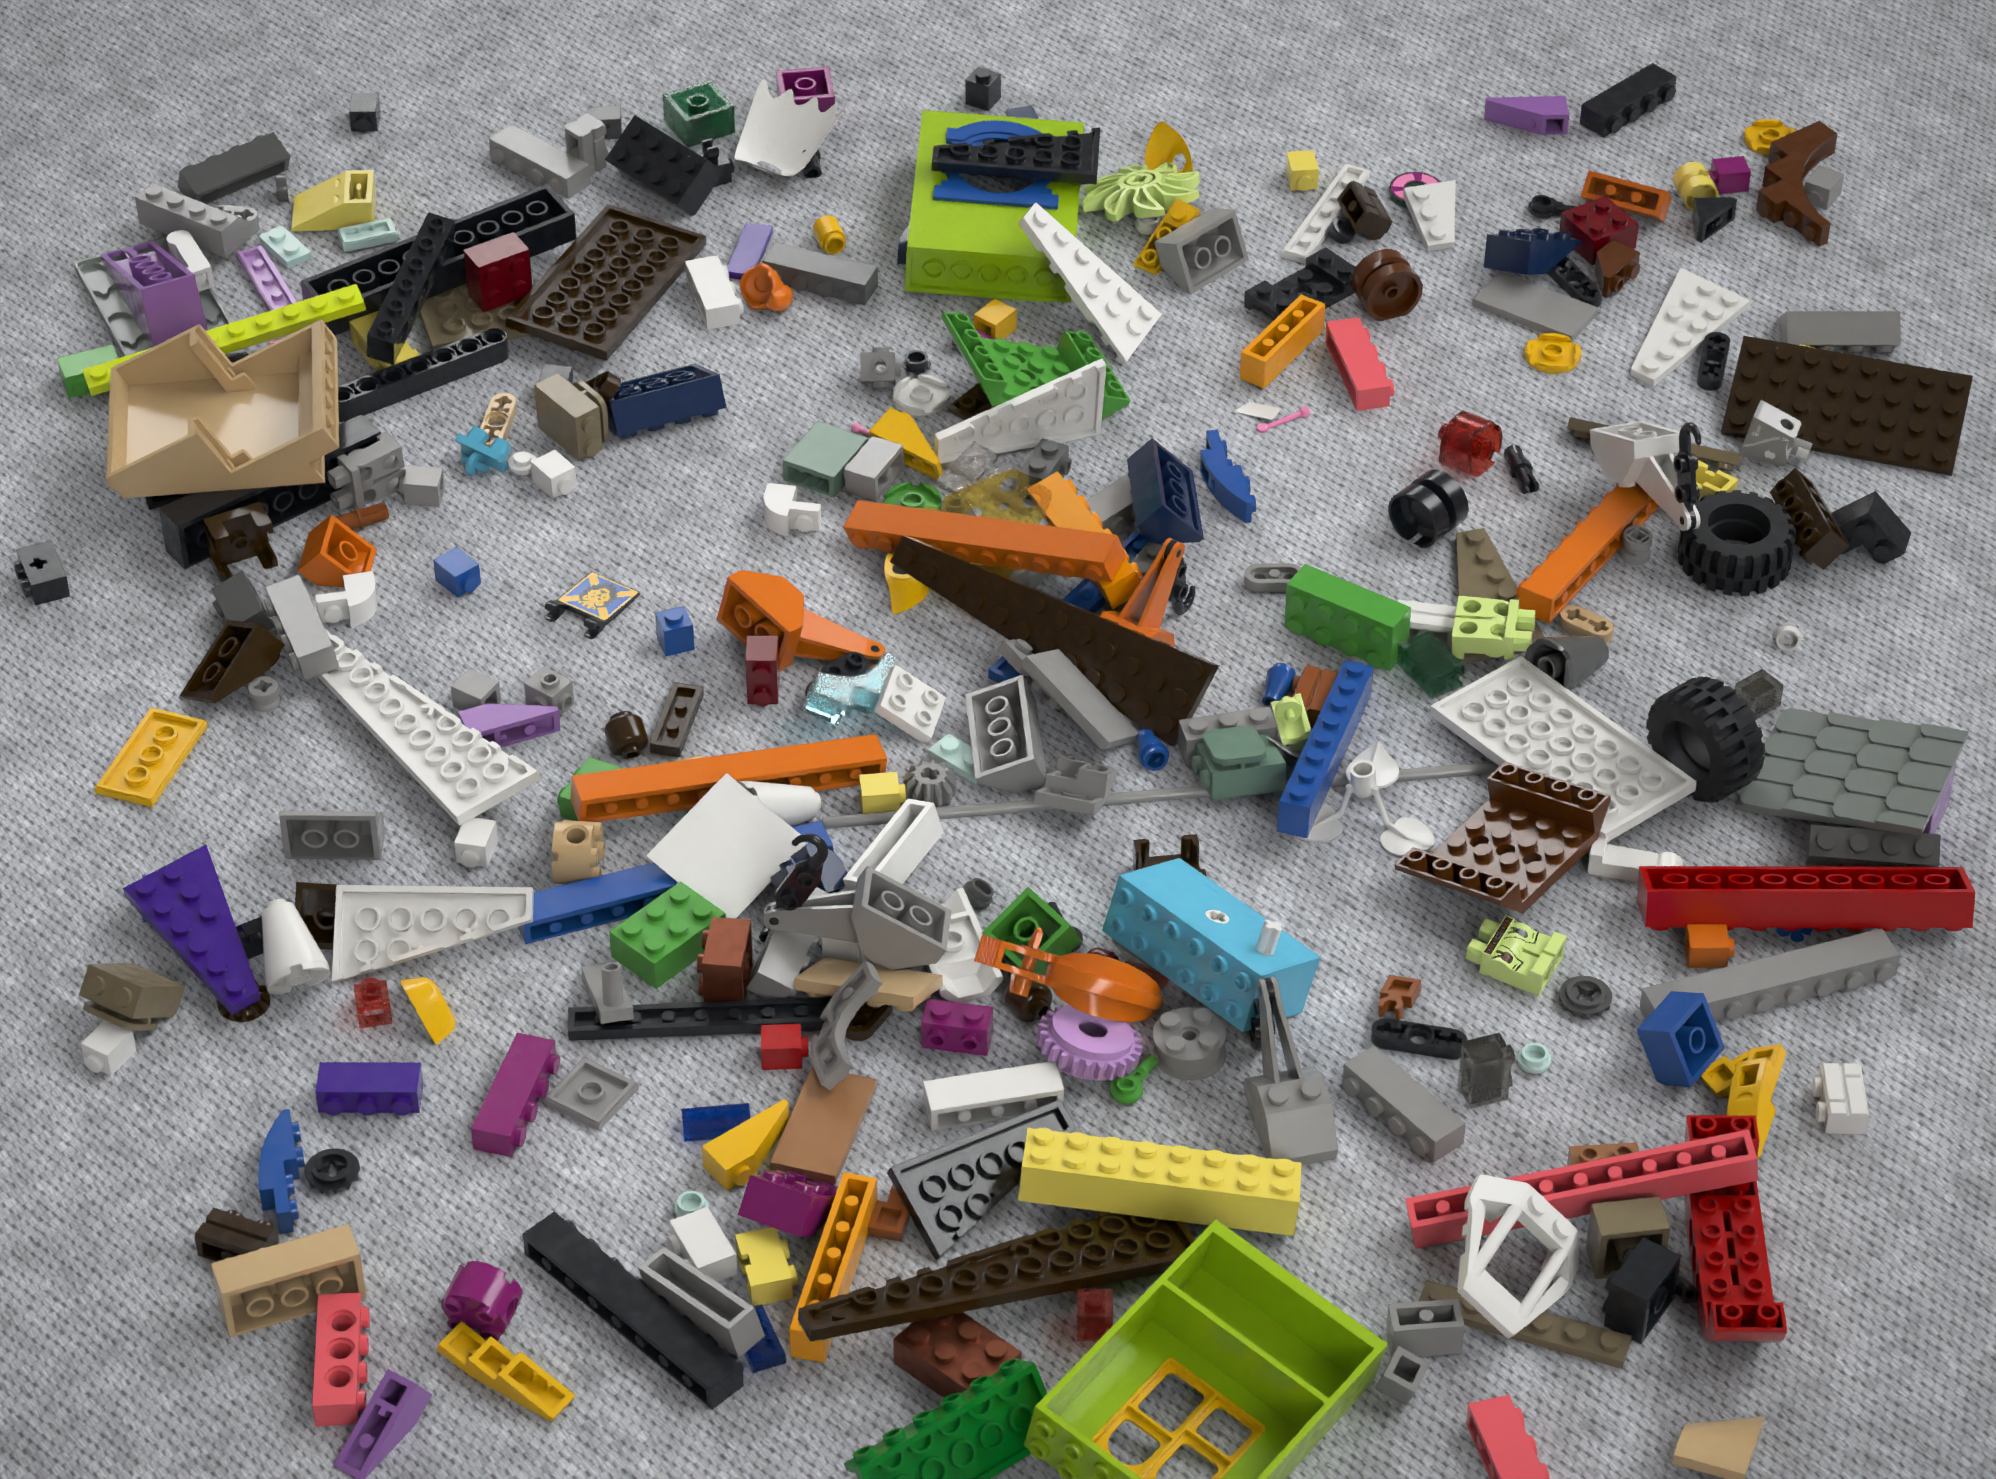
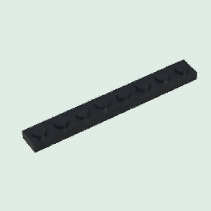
M832 997L632 1005L634 1019L604 1024L600 1023L594 1006L568 1007L569 1041L748 1034L761 1033V1025L801 1024V1031H821L825 1021L820 1017Z

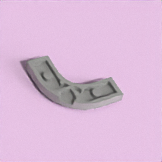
M866 960L833 995L820 1017L825 1021L820 1035L813 1036L811 1047L812 1063L820 1084L830 1091L838 1082L843 1081L853 1067L845 1049L844 1039L846 1030L860 1007L868 999L873 998L882 985L876 968Z

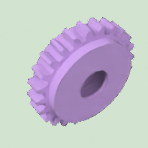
M1069 1004L1062 1008L1055 1007L1054 1012L1048 1010L1046 1017L1042 1016L1036 1034L1038 1039L1037 1046L1042 1047L1041 1054L1047 1055L1049 1062H1056L1057 1067L1069 1075L1092 1081L1113 1080L1116 1077L1123 1078L1125 1072L1131 1074L1133 1068L1138 1066L1143 1046H1141L1142 1039L1136 1037L1138 1031L1133 1030L1129 1022L1111 1021L1094 1017L1076 1010Z

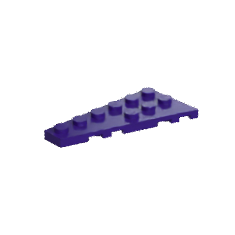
M207 845L188 853L123 888L124 897L231 1015L260 1000L255 978Z

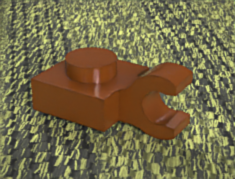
M894 1185L891 1187L887 1202L877 1200L868 1224V1236L902 1242L911 1216Z

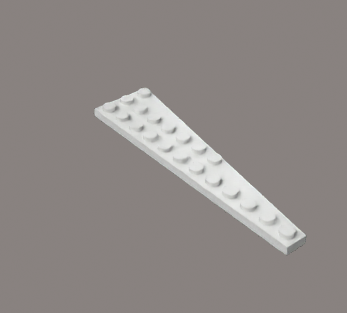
M326 630L340 668L317 677L459 826L540 780L536 769L513 754L509 756L501 750L500 745L494 741L488 742L482 738L479 731L474 728H467L458 717L445 711L443 707L394 674L392 676L388 675L383 671L382 666L376 662L370 663L361 652L356 649L352 651L345 646L343 640L335 635H331Z

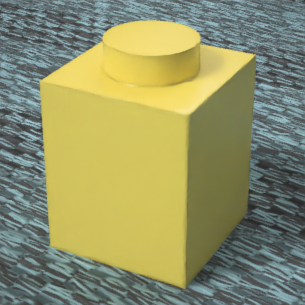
M1314 150L1287 152L1286 175L1290 190L1307 191L1318 189L1319 168Z
M897 772L859 775L862 814L898 811L900 803L906 801L905 784H899Z

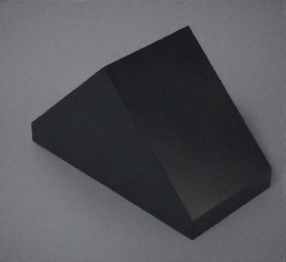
M1694 198L1692 221L1697 241L1702 243L1735 219L1736 198Z

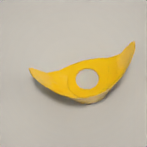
M1159 122L1151 133L1146 147L1145 166H1148V170H1153L1165 162L1173 163L1177 154H1183L1186 163L1184 168L1178 171V173L1193 172L1191 153L1185 140L1167 123Z
M888 553L885 559L884 573L890 591L892 614H896L920 603L928 595L930 588L909 574L899 575L894 573L892 570L894 565L890 563L894 553Z
M427 977L400 980L433 1042L437 1045L454 1030L456 1019L435 981Z

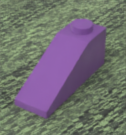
M487 703L458 711L459 719L464 726L469 729H476L481 733L482 738L488 742L494 741L501 747L561 731L557 706Z
M387 1369L333 1465L357 1479H366L416 1425L433 1394L416 1383Z

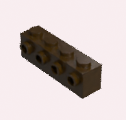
M1794 468L1785 478L1776 483L1770 494L1775 501L1774 504L1782 506L1786 514L1788 513L1794 522L1793 526L1796 529L1795 544L1801 548L1799 551L1800 556L1809 565L1815 563L1824 570L1850 546L1815 484L1805 475Z

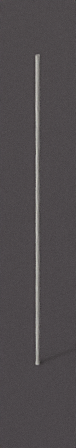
M1494 762L1399 769V777L1395 782L1492 774L1499 766ZM1337 774L1331 787L1350 784L1346 779V774ZM1202 786L1109 793L1103 806L1210 797L1207 789H1202ZM1034 799L936 807L939 819L1058 809L1033 804ZM897 811L822 817V823L825 829L888 824Z

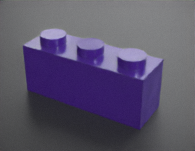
M320 1062L315 1090L318 1113H327L329 1115L360 1113L367 1116L375 1113H394L400 1116L409 1113H420L423 1091L421 1062Z

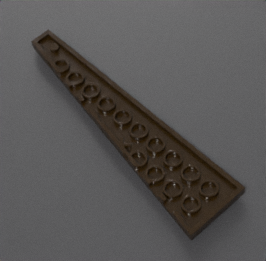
M902 536L890 560V563L1008 640L1021 639L1027 642L1033 648L1031 651L1033 654L1059 649L1120 713L1144 729L1152 730L1155 736L1171 746L1178 744L1179 720L1193 717L1220 666L1189 652L1176 649L1165 642L1145 636L1141 632L1128 629L1117 622L1102 618L1093 612L1040 590L1015 582L1011 578L991 572L980 565L967 562L963 558L948 554L939 548L910 536Z

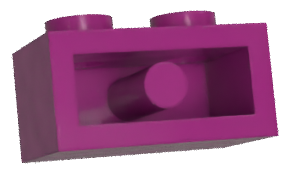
M927 999L921 1022L922 1048L988 1056L993 1035V1007Z

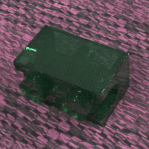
M1429 631L1398 644L1397 665L1431 699L1462 687L1463 683L1459 680V676L1465 673L1463 663Z

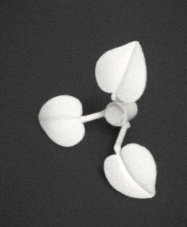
M1380 741L1360 753L1346 769V779L1350 784L1346 785V792L1339 810L1335 813L1333 807L1323 803L1308 838L1295 836L1298 839L1310 842H1328L1336 838L1343 830V825L1338 819L1344 815L1351 793H1354L1357 797L1363 799L1374 795L1384 825L1388 829L1380 837L1381 845L1388 853L1403 857L1412 847L1428 852L1435 845L1434 836L1429 828L1417 819L1403 817L1398 819L1394 825L1390 823L1379 794V788L1388 787L1398 779L1399 767Z

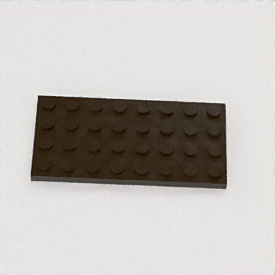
M607 204L506 317L505 327L607 361L686 269L685 261L693 260L705 247L706 236Z
M1743 336L1721 434L1745 439L1759 402L1762 400L1800 420L1802 424L1797 438L1813 443L1810 451L1952 476L1973 376Z

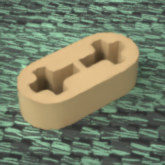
M1566 606L1560 612L1559 623L1564 630L1576 636H1598L1605 643L1611 641L1614 627L1608 619L1579 606Z

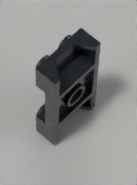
M1325 247L1307 257L1303 269L1273 285L1264 280L1246 290L1244 307L1251 310L1257 305L1271 314L1273 320H1275L1302 294L1324 303L1326 309L1354 294L1351 287V276L1356 267Z

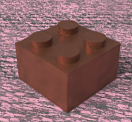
M712 917L709 930L703 931L702 949H704V953H699L697 958V973H702L699 979L698 994L699 996H704V1002L746 1000L748 993L746 987L754 964L751 920Z

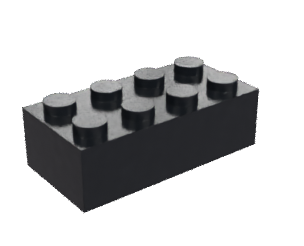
M636 115L633 116L605 158V161L690 216L698 212L724 173L706 158Z

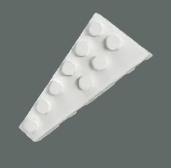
M1035 203L1020 220L1019 226L1037 251L1045 253L1051 262L1049 267L1052 272L1060 274L1066 283L1064 286L1065 290L1089 323H1095L1103 334L1100 339L1106 346L1110 345L1118 355L1115 358L1116 361L1122 365L1125 364L1162 314L1048 214L1047 211Z
M1103 359L1097 360L936 433L934 453L939 459L940 464L1033 448L1038 445L1042 438L1062 443L1101 434L1106 363Z
M336 885L332 983L361 976L533 922L534 889L533 887Z

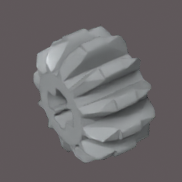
M934 759L930 763L920 760L918 766L910 765L909 771L905 774L903 780L907 799L931 802L935 804V807H941L943 803L951 804V800L955 796V792H957L954 770L948 768L946 762L936 764Z

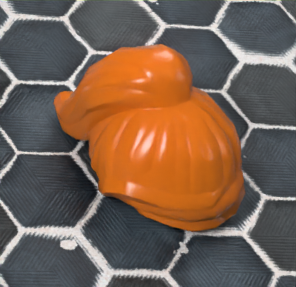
M759 263L755 267L749 268L740 279L741 294L750 309H771L779 313L787 310L793 302L792 288L784 285L778 273L767 264Z

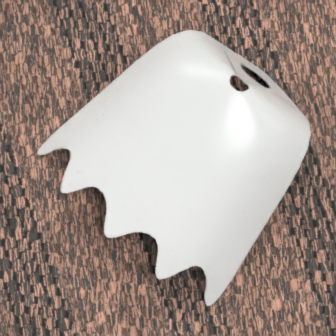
M763 79L753 98L734 160L775 176L791 177L799 173L808 164L846 106L835 117L837 103L826 112L819 111L818 99L816 97L803 105H797L794 103L792 89L785 91L777 98H773L768 91L766 80ZM763 161L772 164L780 169L782 173L779 174L756 165V163Z

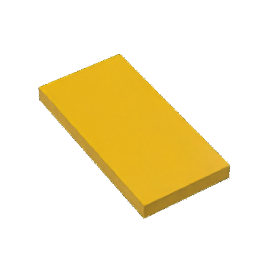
M151 707L95 786V794L153 807L208 727L207 720Z

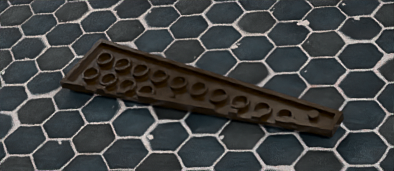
M1100 1211L1097 1214V1218L1084 1222L1081 1218L1069 1221L1068 1227L1064 1229L1047 1228L1032 1235H1025L948 1260L946 1267L933 1271L930 1267L917 1270L915 1277L902 1280L899 1276L886 1280V1286L877 1289L863 1287L849 1294L838 1295L801 1307L798 1311V1321L808 1339L812 1342L1145 1276H1153L1164 1273L1195 1241V1238L1184 1222Z

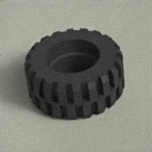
M1725 490L1717 491L1715 495L1707 494L1700 501H1696L1695 506L1700 515V526L1697 529L1680 530L1678 545L1679 564L1683 566L1682 570L1687 576L1693 575V582L1699 586L1702 583L1706 584V589L1715 592L1716 589L1723 590V595L1732 596V592H1739L1740 596H1749L1751 591L1761 594L1766 592L1767 586L1773 589L1779 585L1780 581L1785 580L1791 569L1796 529L1793 526L1794 522L1788 513L1786 514L1782 506L1779 504L1775 505L1773 500L1766 496L1761 498L1758 496V493H1741V490H1733L1728 493ZM1724 540H1738L1749 544H1734Z
M1699 676L1698 678H1691L1655 700L1650 708L1646 722V729L1649 730L1647 740L1648 744H1651L1653 751L1697 781L1696 790L1687 797L1693 796V800L1709 803L1723 800L1750 784L1760 774L1765 759L1763 757L1765 743L1761 740L1763 733L1761 727H1758L1756 724L1757 718L1754 712L1749 711L1746 706L1748 703L1743 697L1739 698L1732 687L1724 686V682L1718 679Z

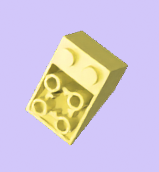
M374 170L345 171L295 195L292 232L337 230L338 228L375 221L377 195Z

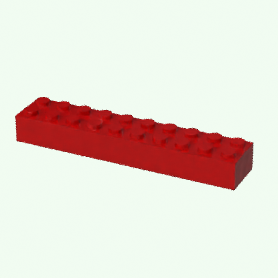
M1639 866L1637 903L1645 927H1650L1657 931H1664L1669 929V927H1682L1686 930L1687 924H1726L1727 931L1734 928H1748L1753 931H1763L1767 928H1781L1786 931H1796L1799 928H1813L1818 931H1829L1832 928H1846L1850 931H1862L1865 928H1882L1884 931H1895L1897 928H1911L1915 931L1943 928L1947 931L1955 932L1961 931L1963 928H1973L1976 892L1963 867Z

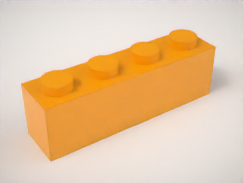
M1301 294L1241 351L1240 379L1263 389L1269 385L1324 331L1325 304Z

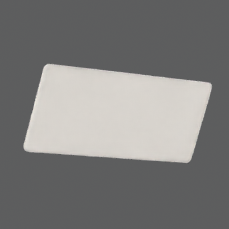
M1248 402L1234 412L1273 420L1281 408Z

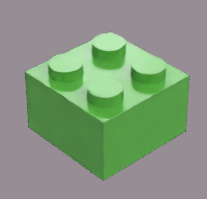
M1029 887L982 932L983 935L1009 943L1029 946L1027 944L1036 928H1041L1043 936L1038 950L1057 956L1069 954L1082 941L1073 927ZM1005 949L1003 958L1011 965L1021 968L1024 954ZM1037 959L1033 972L1045 975L1049 962Z

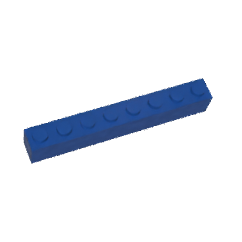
M1344 660L1280 798L1276 832L1308 838L1368 704L1372 692L1373 666Z

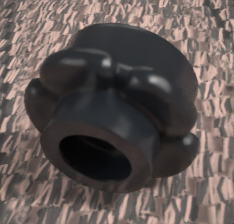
M913 350L905 356L903 368L906 372L922 374L931 367L928 355L923 351Z

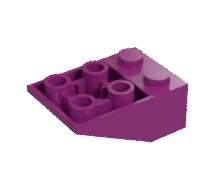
M764 1170L762 1175H750L738 1215L799 1237H812L827 1221L838 1187L822 1181H818V1183L805 1182L807 1176L787 1170V1172L775 1170V1173Z

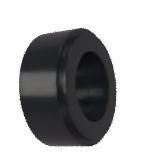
M1343 217L1334 218L1327 228L1329 236L1340 244L1350 242L1356 235L1349 221Z

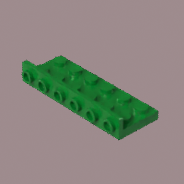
M1019 1358L1003 1362L999 1366V1371L990 1376L986 1375L975 1379L970 1383L971 1387L962 1393H954L945 1397L941 1401L942 1405L934 1410L918 1413L912 1418V1423L904 1428H895L888 1431L882 1436L883 1440L874 1446H865L853 1453L854 1458L844 1463L846 1471L855 1473L857 1479H991L1031 1454L1029 1449L1024 1446L1034 1408L1047 1394L1036 1364L1019 1360Z

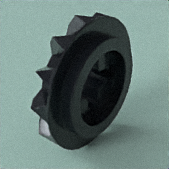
M338 1148L326 1149L316 1153L308 1160L305 1166V1178L308 1180L310 1188L317 1187L321 1194L326 1190H332L336 1194L338 1189L345 1188L349 1190L351 1183L358 1181L360 1164L357 1157L347 1150ZM330 1164H333L337 1171L334 1177H331L328 1173Z

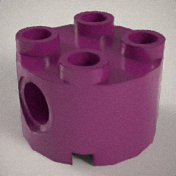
M468 1261L465 1267H463L462 1263L458 1267L441 1303L442 1310L449 1318L447 1325L454 1329L462 1321L469 1328L479 1330L482 1338L487 1339L493 1336L496 1341H499L501 1335L506 1332L522 1299L523 1291L519 1283L513 1278L510 1284L504 1279L506 1272L488 1263Z

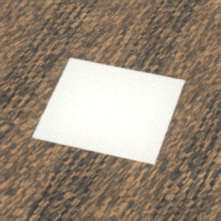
M726 773L646 856L678 883L681 881L724 911L726 918L736 919L772 881L770 877L781 870L779 865L790 860V856L803 848L808 842H802L797 846H793L792 841L801 834Z

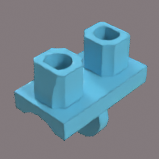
M474 426L466 436L459 433L455 439L456 443L461 445V453L464 454L461 457V462L466 464L465 472L470 476H473L477 471L486 474L489 466L505 472L509 468L506 459L512 449L509 442L496 437L492 445L488 447L485 445L489 439L487 432L477 426Z

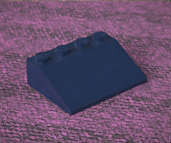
M696 363L621 382L613 398L605 402L609 430L611 433L620 436V438L636 436L637 431L643 429L648 431L661 430L664 428V424L670 422L675 424L688 423L692 421L691 417L702 415V417L715 416L719 414L718 410L727 408L720 374Z

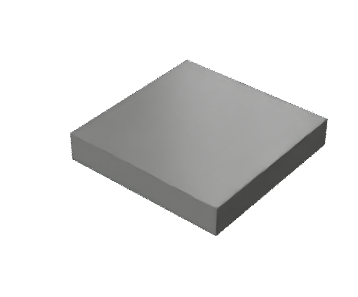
M583 1057L544 1098V1103L600 1131L639 1089V1083Z

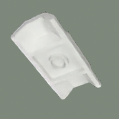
M959 888L956 889L944 904H941L951 910L947 951L936 964L925 965L928 973L943 975V986L938 989L940 996L950 1002H963L991 995L1003 981L1000 969L974 961L983 931L964 889Z

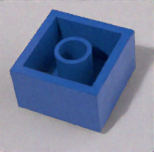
M1671 991L1637 1029L1656 1081L1663 1085L1691 1087L1725 1049L1704 993Z

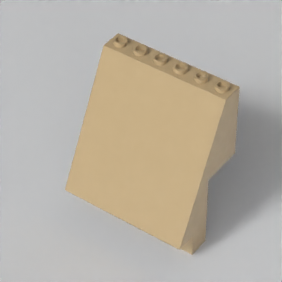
M322 319L234 363L227 358L203 327L198 324L111 368L109 382L110 400H108L109 418L107 419V473L105 474V479L109 487L113 490L116 489L123 498L325 483V455L339 448L337 338Z

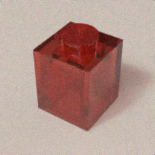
M1077 1289V1341L1098 1342L1104 1333L1113 1326V1289Z

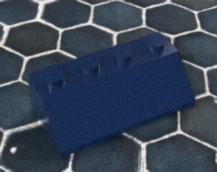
M1151 438L1127 459L1128 477L1131 486L1130 493L1133 499V511L1136 520L1135 527L1143 537H1149L1157 544H1163L1168 538L1181 543L1200 542L1204 539L1193 471L1156 440Z

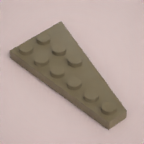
M1481 528L1456 533L1458 596L1500 599L1509 603L1510 599L1518 600L1519 598L1516 597L1517 586L1486 530ZM1536 620L1534 631L1518 630L1532 632V644L1539 638L1545 637ZM1515 651V652H1514V655H1515V654H1520V653H1525V652ZM1465 653L1464 659H1461V665L1494 659V657H1489L1485 654Z

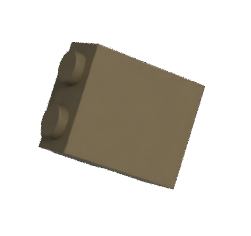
M558 373L534 385L537 421L540 430L578 461L588 456L593 457L602 450V443L609 439L607 406L600 394L582 380L572 385Z
M134 963L88 964L79 996L90 1000L84 1002V1011L125 1029L148 1031L157 1029L158 1021L153 1018L173 1017L177 1013L185 985Z

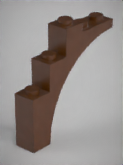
M1817 121L1771 142L1768 161L1770 164L1765 166L1762 183L1764 188L1758 191L1756 211L1761 217L1767 218L1773 223L1783 220L1788 227H1793L1807 241H1812L1819 247L1828 243L1831 223L1819 214L1808 200L1803 188V180L1809 171L1820 161L1835 153L1838 134L1821 121Z

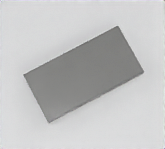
M1499 271L1473 298L1472 305L1543 333L1566 335L1571 338V342L1598 315V307Z
M1059 649L1028 655L1021 662L1022 667L1101 750L1125 745L1136 740L1139 732Z

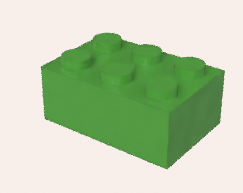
M680 881L609 931L611 957L657 989L695 962L699 953H704V949H702L703 931L709 930L712 917L726 918V913Z

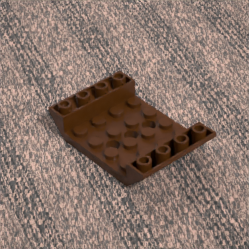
M1504 762L1487 778L1490 798L1432 853L1412 847L1394 864L1395 870L1524 914L1588 852L1592 844L1598 839L1611 802V796L1566 780Z

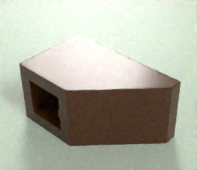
M1611 240L1597 252L1595 276L1599 288L1603 292V297L1608 298L1610 290L1616 293L1620 292L1625 282L1629 279L1634 280L1640 271L1639 251Z

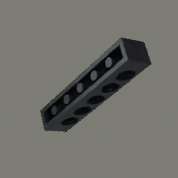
M428 212L367 334V357L392 365L395 364L454 244L455 220Z

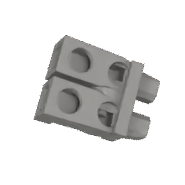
M387 431L376 436V443L364 449L353 450L348 456L345 454L338 456V466L327 471L328 481L334 489L342 487V489L330 494L333 505L339 511L352 505L359 510L366 507L365 504L372 503L399 491L400 478L406 475L403 468L402 446Z

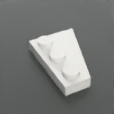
M1456 180L1407 187L1403 190V198L1427 251L1454 247Z

